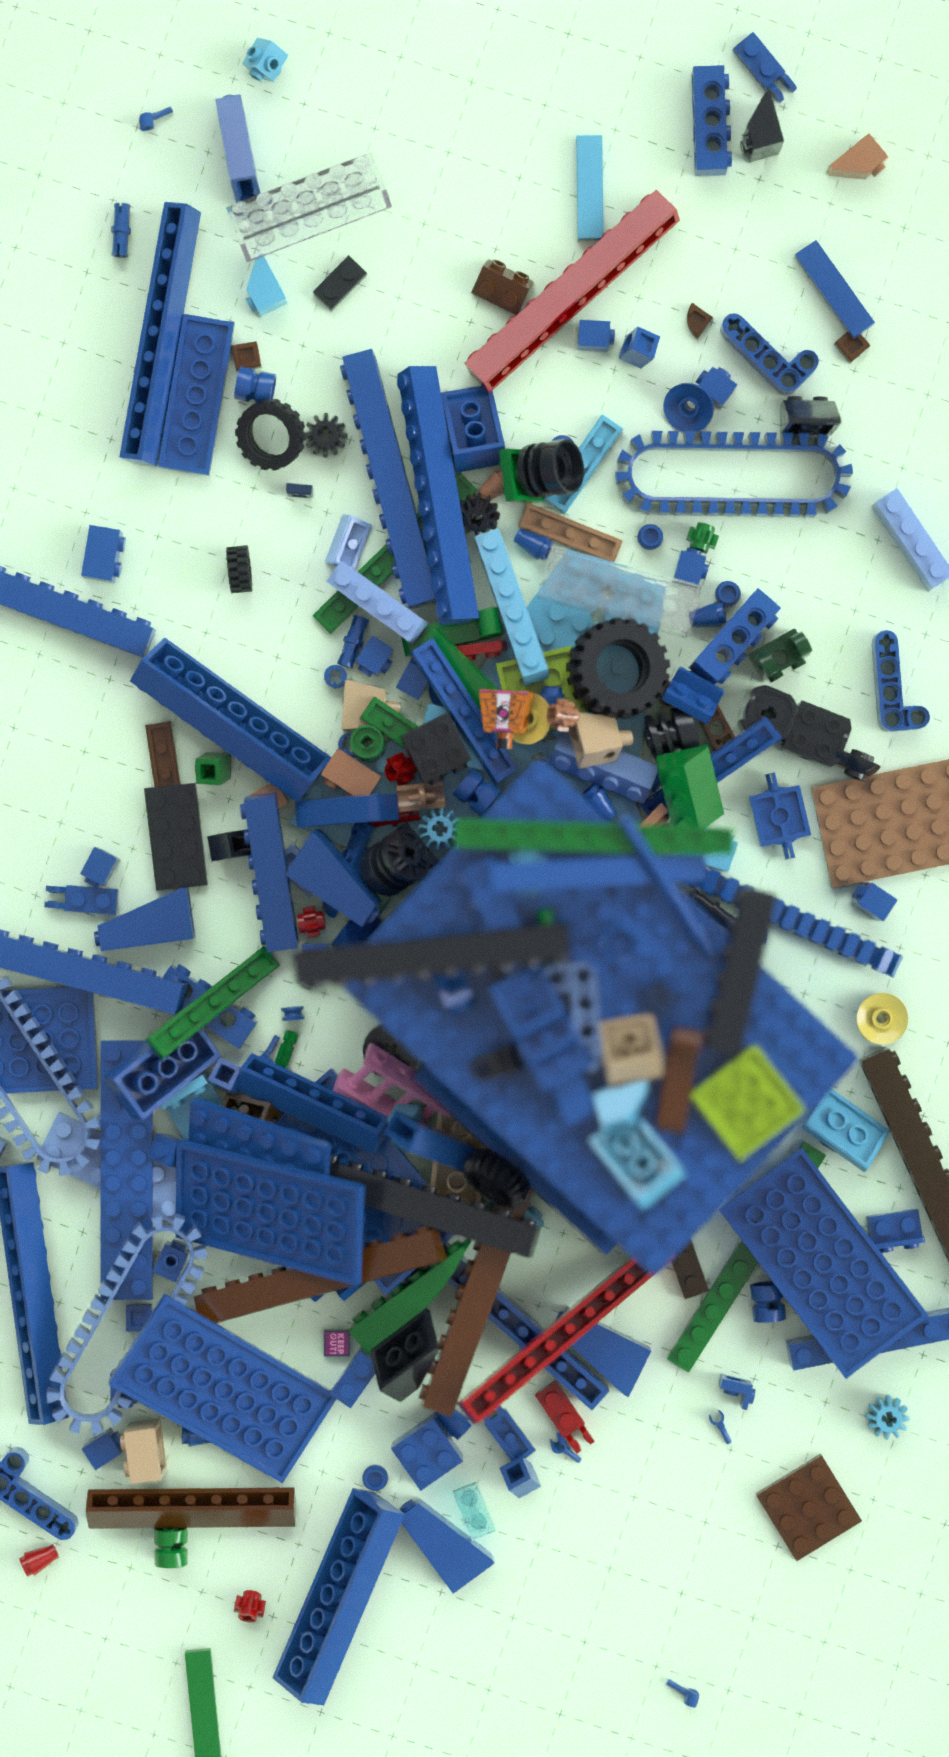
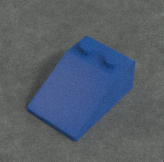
M482 386L442 392L441 396L455 472L459 473L500 465L499 450L505 449V443L493 391L488 393Z

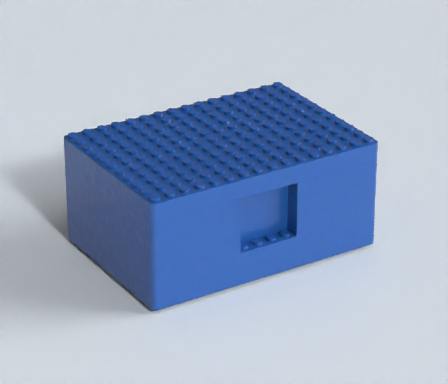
M543 761L530 763L478 819L611 824ZM454 845L363 943L480 931V927L484 925L481 915L475 917L469 902L474 900L470 889L464 890L459 875L464 874L462 868L492 855L495 863L514 862L510 858L511 854L516 855L518 860H521V849L455 847ZM524 849L526 858H529L533 849ZM535 850L536 856L534 861H537L541 856L546 858L545 861L634 857L640 856V854L634 852ZM674 882L672 883L691 914L697 922H701L706 930L704 934L715 949V952L710 956L706 957L696 940L691 939L686 931L687 926L659 883L543 889L542 891L536 889L533 890V896H529L528 890H524L522 895H518L517 891H507L521 926L539 924V921H537L538 909L552 910V921L550 923L570 921L574 954L567 958L566 963L586 962L594 969L599 1023L653 1014L639 992L661 977L664 979L678 1001L656 1016L653 1014L662 1055L663 1072L672 1025L697 1028L702 1031V1035L705 1025L710 1026L712 1015L708 1014L711 998L716 999L718 988L714 987L717 972L723 971L725 961L721 960V954L724 944L729 945L731 935ZM615 925L624 926L629 929L637 941V951L633 958L628 962L620 964L608 960L602 953L599 944L603 932ZM540 963L543 970L548 965H551L550 963ZM761 964L740 1055L756 1044L806 1111L740 1161L691 1096L683 1135L655 1131L663 1077L647 1079L650 1095L638 1115L687 1175L646 1209H643L588 1141L589 1138L602 1129L598 1114L567 1126L565 1120L559 1121L553 1107L558 1104L555 1095L549 1096L548 1092L544 1091L490 990L501 983L489 979L493 966H486L484 971L468 973L467 969H461L477 1002L469 1011L463 1014L456 1013L452 1015L447 1008L434 978L440 976V971L429 972L430 977L413 979V974L402 975V980L386 982V978L382 977L375 978V983L359 984L358 980L348 981L347 986H342L349 995L644 1269L654 1275L662 1271L858 1062L856 1052ZM579 968L575 972V979L578 982H586L590 978V971L586 968ZM552 970L548 973L547 978L551 984L555 985L561 982L563 975L558 970ZM571 990L555 991L573 1024ZM584 995L577 1000V1006L581 1010L589 1009L592 1005V999L589 996ZM590 1023L582 1024L579 1028V1034L583 1037H590L594 1033V1026ZM702 1041L699 1056L696 1057L691 1092L738 1056L709 1050L705 1047L706 1042ZM511 1042L517 1043L516 1051L520 1063L525 1066L523 1070L488 1081H479L473 1077L470 1071V1062L475 1056ZM583 1043L591 1060L596 1059V1056H592L590 1044ZM602 1043V1060L599 1068L591 1072H581L593 1102V1094H597L599 1090L606 1087L618 1088L625 1085L624 1083L609 1086ZM507 1053L506 1056L509 1061V1064L511 1065V1060ZM484 1060L479 1061L475 1066V1072L479 1075H485L490 1070V1064Z

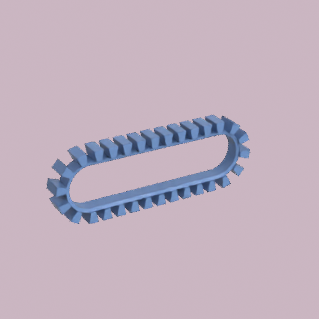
M5 976L0 980V1000L80 1120L84 1131V1138L78 1151L70 1156L55 1157L48 1154L42 1149L1 1085L0 1099H2L6 1106L0 1108V1120L9 1113L12 1114L15 1120L3 1126L9 1134L20 1126L23 1134L12 1139L17 1147L22 1146L27 1140L33 1146L21 1152L26 1161L30 1160L36 1153L44 1158L37 1170L47 1174L51 1171L52 1162L60 1163L59 1176L71 1174L73 1169L70 1160L75 1158L82 1169L92 1160L90 1156L83 1152L86 1146L96 1151L100 1148L101 1139L90 1137V1128L101 1127L100 1116L98 1115L87 1121L83 1112L94 1108L89 1099H86L79 1106L76 1104L74 1099L84 1095V1091L78 1085L69 1093L65 1085L76 1081L75 1077L69 1071L61 1079L59 1078L56 1071L67 1067L62 1058L57 1059L52 1065L47 1058L57 1054L58 1051L53 1044L49 1045L44 1051L40 1049L38 1044L49 1040L44 1030L40 1031L33 1038L29 1030L39 1027L40 1024L35 1017L30 1018L25 1024L20 1017L31 1013V1010L26 1003L16 1010L11 1003L23 998L18 990H13L6 997L2 990L14 984L8 976Z
M162 1212L151 1214V1220L155 1227L147 1231L141 1221L132 1228V1233L141 1239L137 1244L127 1236L122 1245V1250L132 1253L130 1258L121 1251L118 1252L114 1265L123 1267L122 1273L111 1265L106 1274V1279L114 1281L116 1284L113 1287L103 1279L98 1288V1294L108 1296L107 1300L104 1301L95 1294L90 1303V1308L100 1311L98 1316L87 1308L82 1317V1323L92 1325L89 1330L79 1322L74 1331V1337L83 1339V1343L81 1344L71 1337L66 1346V1351L76 1354L74 1359L63 1351L58 1360V1366L68 1370L65 1373L55 1365L50 1374V1380L61 1383L60 1388L47 1387V1403L57 1400L61 1401L62 1405L53 1409L52 1416L59 1423L69 1414L73 1418L69 1425V1431L79 1434L82 1421L92 1422V1435L103 1433V1425L100 1419L107 1416L113 1426H115L122 1419V1412L114 1408L116 1402L127 1410L132 1401L131 1397L117 1390L105 1409L98 1413L83 1414L77 1412L68 1404L64 1395V1387L145 1241L156 1233L172 1232L182 1237L189 1247L190 1258L188 1264L172 1290L170 1297L186 1305L188 1295L178 1293L179 1289L182 1288L191 1295L196 1287V1281L187 1279L188 1273L198 1281L201 1278L204 1267L193 1264L194 1258L207 1259L206 1244L193 1247L192 1241L202 1237V1234L195 1224L187 1233L180 1229L185 1221V1216L174 1213L173 1224L162 1225Z

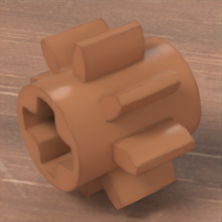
M558 698L557 704H551L548 707L546 717L547 721L551 724V728H555L557 731L568 732L569 726H575L578 723L579 710L574 707V702Z

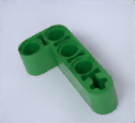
M498 607L479 610V618L468 624L440 626L439 622L431 623L415 645L401 636L405 657L411 656L409 653L418 648L417 644L435 626L455 646L503 635Z

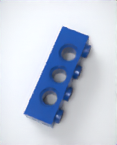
M724 65L693 66L691 83L695 176L726 175L728 167H732V152L727 151V141H731V125H726V115H730V99H725V90H729V73L725 74ZM712 90L717 93L718 98L709 100L704 93ZM714 116L718 119L719 123L715 126L708 125L705 118ZM708 142H715L719 145L720 149L716 152L709 151L706 144Z
M757 588L688 668L713 684L719 682L722 685L732 674L728 669L733 664L738 666L747 656L744 652L749 645L754 648L763 638L760 632L765 627L769 630L779 619L776 614L781 607L762 590ZM748 617H753L757 621V626L751 625ZM732 635L738 636L741 639V644L735 643ZM716 653L722 654L726 662H720L716 658Z
M180 964L177 967L171 965L163 977L166 978L167 974L182 977L181 982L188 983L193 989L192 995L189 998H184L183 1010L210 989L212 985L201 978L199 981H196L190 977L192 972ZM231 1004L206 1024L205 1027L240 1049L258 1021L254 1019L256 1015L247 1008L243 1007L240 1010ZM225 1012H231L235 1015L236 1021L233 1026H227L223 1023L222 1016Z

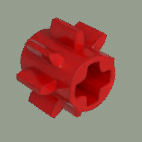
M403 752L394 754L393 757L386 759L387 764L384 771L390 782L397 781V785L400 786L408 784L409 781L415 779L413 775L416 773L410 757L404 758Z
M315 906L302 908L303 914H297L300 934L307 932L308 938L320 936V930L326 929L323 910L316 911Z
M245 1590L242 1596H236L234 1612L238 1613V1619L243 1622L254 1623L257 1621V1617L263 1618L266 1601L261 1600L262 1595L259 1592Z

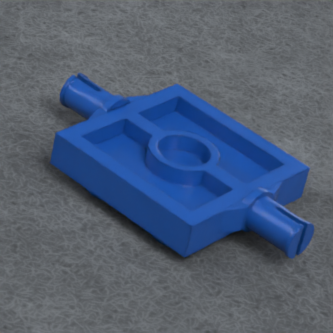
M775 772L765 774L768 790L762 794L749 797L760 847L772 844L782 845L785 860L795 858L792 842L798 838L811 835L800 785L788 788L778 787Z

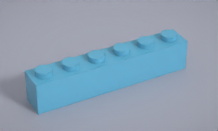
M500 529L474 536L476 548L524 686L549 679L548 667Z

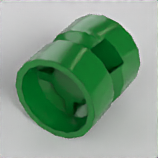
M363 725L355 729L351 735V749L357 758L363 762H376L384 755L386 742L380 730L376 727Z
M154 1528V1544L158 1546L154 1550V1565L156 1567L180 1568L188 1564V1549L184 1547L188 1542V1528Z

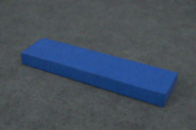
M817 240L795 254L794 257L852 339H855L875 325V321Z

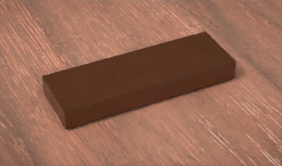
M172 722L145 725L154 787L181 784Z

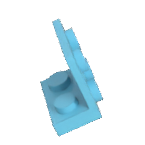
M206 1073L190 1081L161 1105L162 1110L167 1109L184 1140L187 1141L189 1136L190 1101L197 1097L220 1106L222 1104L220 1096L208 1081Z

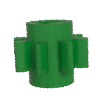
M698 522L696 528L690 526L686 541L691 542L689 548L700 550L705 554L708 553L709 548L715 549L719 539V535L714 534L716 528L702 522Z

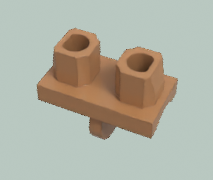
M443 781L433 785L427 782L396 786L399 812L446 807Z

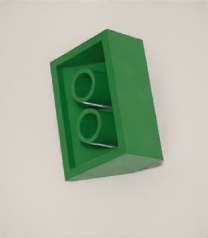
M708 745L657 756L658 772L672 826L708 827L724 815Z

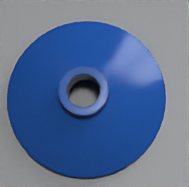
M680 383L671 388L665 396L663 403L664 414L668 422L677 430L682 432H699L711 422L714 414L713 401L707 391L699 385ZM687 402H692L695 408L689 407Z

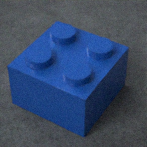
M434 1413L391 1444V1450L420 1491L463 1462V1454Z

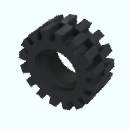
M248 545L226 547L231 593L252 592V569Z

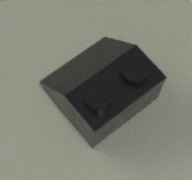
M770 91L764 93L746 126L744 134H742L743 140L740 141V148L743 156L748 157L749 163L778 155L784 143V137Z

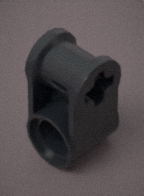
M511 1042L475 1056L470 1062V1071L473 1077L479 1081H488L523 1070L525 1066L520 1063L516 1051L517 1043ZM507 1053H508V1055H509V1057H510L511 1065L509 1064V1061H508V1059H507V1056H506ZM479 1061H487L490 1064L489 1072L485 1075L477 1074L475 1072L476 1064Z

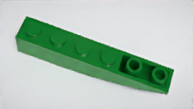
M472 1240L455 1241L447 1248L448 1252L445 1254L446 1261L431 1264L423 1271L421 1268H418L408 1277V1282L404 1285L400 1283L390 1292L389 1296L386 1298L380 1296L370 1305L371 1309L367 1312L363 1309L352 1318L353 1324L348 1331L367 1354L431 1303L454 1273Z

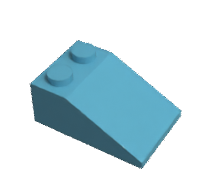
M637 1115L631 1127L606 1134L601 1129L588 1139L643 1209H646L687 1175L639 1115Z

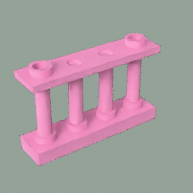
M373 1043L369 1044L362 1063L364 1066L355 1074L343 1068L339 1072L333 1091L388 1117L396 1104H410L415 1098L428 1105L422 1110L424 1123L428 1124V1119L437 1111L446 1117L450 1116L410 1079L416 1070ZM373 1071L386 1078L377 1087L364 1081ZM394 1085L406 1091L397 1101L385 1094Z

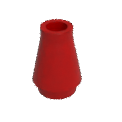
M54 1544L25 1552L24 1556L19 1558V1561L26 1576L29 1577L31 1575L36 1576L60 1557Z

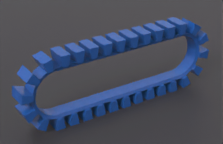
M652 431V444L644 446L640 434L630 440L631 446L637 452L631 456L622 449L617 463L628 465L627 472H615L616 485L628 482L631 488L622 493V499L628 505L637 495L644 500L639 512L647 515L650 513L651 502L660 503L658 515H669V503H676L674 516H685V503H693L690 516H701L703 513L701 503H708L706 516H718V504H725L723 516H734V504H741L739 517H750L752 514L750 504H757L755 517H766L768 515L766 504L773 505L771 517H782L784 515L783 505H790L787 517H799L801 515L799 505H806L803 518H814L817 515L816 504L822 503L826 514L838 507L830 497L833 493H836L842 499L846 498L851 486L840 484L839 481L840 477H851L853 475L852 463L839 467L836 459L843 456L847 451L839 444L830 453L824 449L829 436L820 433L816 436L815 446H807L810 433H798L796 436L798 446L791 445L793 433H782L780 436L781 445H775L777 432H766L764 435L765 445H758L761 432H750L748 434L749 445H742L744 432H733L731 435L732 445L726 444L728 432H717L715 435L717 444H709L712 431H701L699 434L701 444H693L695 431H684V444H677L679 431H668V443H660L663 431ZM649 450L815 452L827 458L834 470V483L826 495L817 499L654 497L646 495L637 488L632 478V467L635 460Z
M705 866L706 881L682 882L699 891L702 889L706 892L705 894L714 898L719 896L721 898L720 901L729 905L731 902L734 903L736 891H741L743 886L739 884V880L731 876L729 879L721 875L722 872L713 868L709 870L707 866ZM777 898L771 924L778 923L780 928L788 932L793 930L795 931L794 934L799 937H809L810 942L817 945L819 943L824 944V948L832 952L834 950L839 951L838 954L843 957H853L857 959V963L865 967L868 964L872 966L871 969L892 978L895 977L904 956L883 946L879 948L875 942L866 939V941L861 940V936L854 932L846 933V929L838 925L833 927L830 925L831 922L823 918L820 920L815 919L816 915L807 911L802 913L800 912L801 908L792 904L787 906L785 901Z

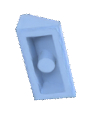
M343 514L325 562L337 566L340 561H343L355 570L372 524L352 515Z

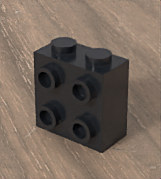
M445 713L399 736L422 783L429 782L430 785H433L444 779L442 774L450 770L455 774L467 768L466 762L471 760L449 713Z

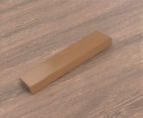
M531 503L526 504L518 524V528L549 537L551 541L611 565L614 564L623 541Z

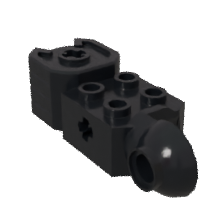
M767 685L756 687L749 692L752 698L744 707L743 719L737 722L741 732L763 718L764 715L761 716V711L768 709L773 714V718H770L769 721L781 735V739L776 742L782 745L780 750L825 768H831L836 764L845 768L843 774L864 782L868 776L875 774L881 768L880 765L874 763L875 757L856 749H852L850 753L844 751L852 730L849 718L803 700L797 705L790 694Z

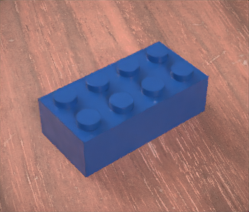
M201 1028L162 1060L146 1042L106 1074L103 1079L131 1118L144 1120L222 1055L203 1028Z

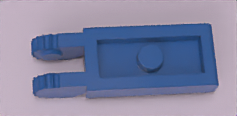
M754 32L733 47L735 55L762 88L771 92L772 97L778 103L785 100L783 93L773 84L778 79L790 93L797 90L795 83L785 73L784 68Z
M46 885V891L49 893H66L65 903L47 901L44 903L46 908L117 915L119 889Z
M502 1405L496 1408L498 1413L492 1418L488 1415L483 1419L485 1426L511 1461L521 1456L527 1458L536 1451L516 1421Z

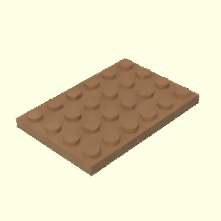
M949 759L868 776L865 782L850 779L811 787L831 888L949 864Z

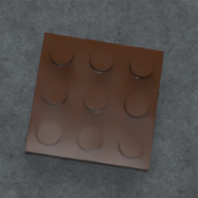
M821 1453L755 1493L796 1561L862 1522Z

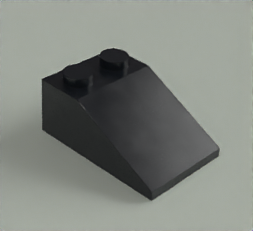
M788 396L787 400L781 402L780 435L782 433H793V435L810 433L809 436H817L820 433L832 436L841 424V416L836 402L828 401V397L816 396L813 397V400H802V396Z
M425 1308L370 1350L379 1391L398 1402H402L420 1388L440 1351L431 1313L428 1308Z

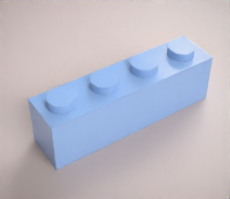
M894 489L876 501L872 508L926 589L930 591L949 578V564L899 489Z
M343 561L339 562L326 581L413 645H415L429 625L421 617Z

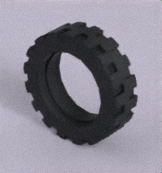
M263 399L260 402L254 403L243 411L242 416L238 418L236 423L238 425V428L235 429V436L238 439L236 441L237 447L241 448L242 456L245 459L248 458L251 465L255 467L258 465L262 470L272 469V471H276L288 466L299 457L305 446L303 444L306 440V433L303 430L305 424L303 421H300V414L296 410L293 411L290 404L280 403L281 400L273 399L272 401ZM267 414L282 421L289 436V443L285 452L274 455L265 452L258 446L252 432L253 422L258 416Z

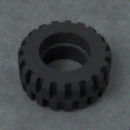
M621 617L612 618L590 627L576 639L575 646L570 649L568 654L571 659L566 663V671H570V677L567 678L568 686L573 685L575 692L572 695L575 699H581L583 702L581 706L586 711L591 709L594 711L593 714L615 719H626L645 712L646 709L651 708L657 703V698L664 694L666 689L663 686L669 682L670 674L666 673V669L670 667V659L665 660L664 653L668 652L666 646L659 645V635L656 632L651 634L648 631L649 626L644 623L638 625L636 620L631 618L622 620ZM611 645H619L626 648L633 654L638 663V681L633 689L625 693H616L608 689L600 680L597 672V660L600 652Z

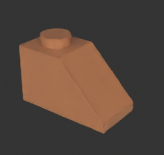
M868 133L831 163L826 173L834 177L865 180L871 174L873 177L879 175L886 168L884 164L889 156L872 135Z

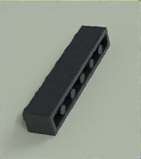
M744 885L741 891H736L733 906L737 907L735 918L731 917L729 920L727 933L731 934L729 945L724 944L721 954V960L725 961L723 971H718L714 987L718 988L716 999L711 998L708 1014L712 1015L710 1026L705 1025L702 1035V1041L706 1042L705 1047L709 1050L740 1056L778 894L775 892Z

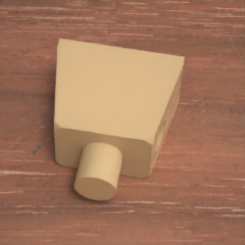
M345 680L341 729L349 731L363 725H369L361 720L360 716L374 696L398 713L401 711V702L386 701L387 691L385 689Z
M579 713L578 723L575 726H569V735L578 768L614 762L617 760L622 746H631L633 743L632 731H619L615 718L599 714Z

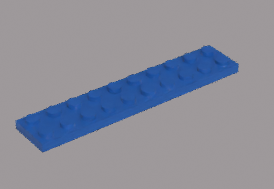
M101 1040L100 1285L103 1279L113 1287L116 1284L114 1281L107 1280L106 1274L111 1265L122 1273L124 1268L114 1265L118 1252L121 1251L130 1258L132 1253L122 1250V1245L127 1236L137 1244L141 1239L132 1233V1228L139 1221H141L147 1231L153 1228L151 1214H153V1159L147 1157L153 1142V1113L144 1120L132 1119L103 1079L106 1074L144 1045L146 1040ZM153 1235L143 1244L113 1300H153ZM100 1294L103 1300H107L108 1296Z

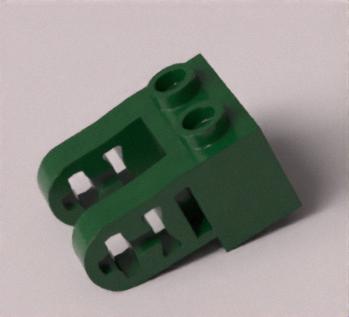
M794 628L752 651L747 656L761 681L769 679L770 683L784 676L782 673L784 669L791 666L792 670H795L806 664L804 658L808 657L813 650L805 634L802 631L798 633ZM780 650L786 654V662L784 664H778L774 661L773 654L775 651Z

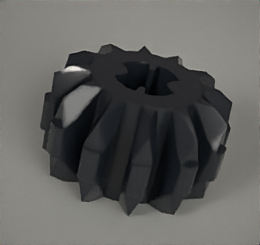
M324 413L323 421H320L319 417L315 415L313 418L316 425L307 422L306 426L311 431L304 432L306 433V438L311 439L306 443L307 448L315 446L313 449L314 455H318L322 449L324 458L328 457V450H332L334 456L338 455L335 446L337 445L342 449L345 448V444L339 439L348 438L347 433L340 432L346 427L345 424L340 423L336 425L339 419L336 415L331 421H329L328 413ZM323 430H328L329 434L332 435L331 438L328 437V441H323L322 436H319L320 433L323 434Z
M480 492L477 493L476 498L469 493L466 496V500L460 501L466 534L473 531L474 535L477 536L480 535V532L486 533L490 529H496L500 512L496 511L498 503H490V495L484 499Z

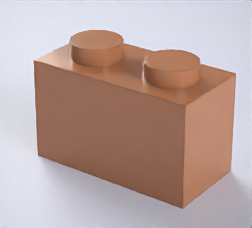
M340 749L336 750L321 775L326 777L323 781L334 790L339 786L347 791L345 797L371 795L382 779L380 775Z

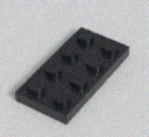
M196 782L144 788L156 891L208 885Z

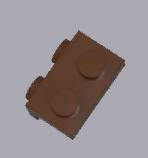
M488 259L482 266L471 293L517 316L534 281L530 280L529 276L521 271L514 272L506 268V264L499 260Z

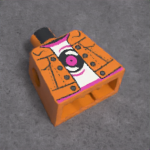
M480 690L484 731L497 733L496 748L512 749L513 733H526L534 692Z

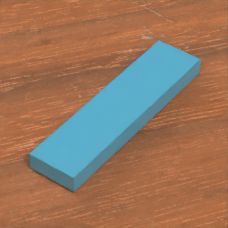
M577 135L578 241L600 240L604 234L602 135Z
M602 414L579 447L584 463V478L581 487L573 494L552 495L545 497L544 501L563 514H566L623 428Z

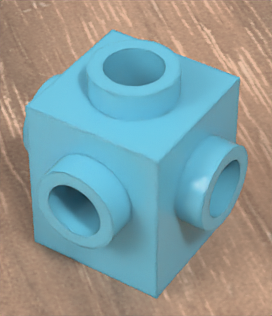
M257 37L253 45L248 49L242 65L250 70L248 74L255 80L262 82L264 79L274 82L281 73L282 66L289 55L273 41Z

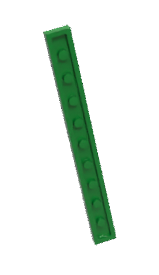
M456 819L455 847L639 853L620 824ZM634 825L652 853L733 855V827Z
M803 1141L799 1149L803 1148L815 1166L819 1168L826 1154ZM741 1240L666 1357L688 1373L758 1265L756 1259Z

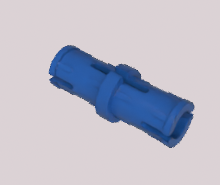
M114 203V226H111V233L113 234L111 256L120 258V255H122V258L128 257V235L131 234V228L129 227L131 205L128 203H122V206H120V203Z
M359 615L353 616L348 634L343 638L344 645L337 664L353 669L359 648H362L364 644L362 640L370 621L369 619Z

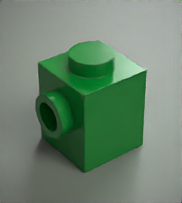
M206 752L195 758L196 784L222 785L230 780L231 754Z

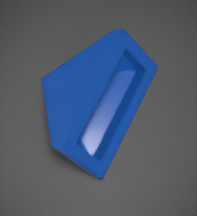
M378 917L373 924L369 922L361 927L350 919L331 943V946L363 943L380 925L382 920Z

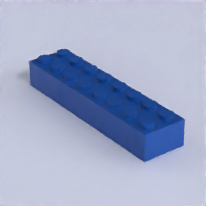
M165 637L141 659L130 679V682L137 686L139 690L155 699L160 705L173 712L182 721L191 725L203 736L209 738L225 752L234 756L246 767L252 769L297 803L301 801L316 783L332 758Z
M352 1488L272 1678L301 1703L325 1705L405 1514L375 1492Z

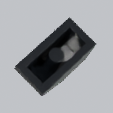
M244 830L207 836L211 862L252 854L250 844L246 845Z

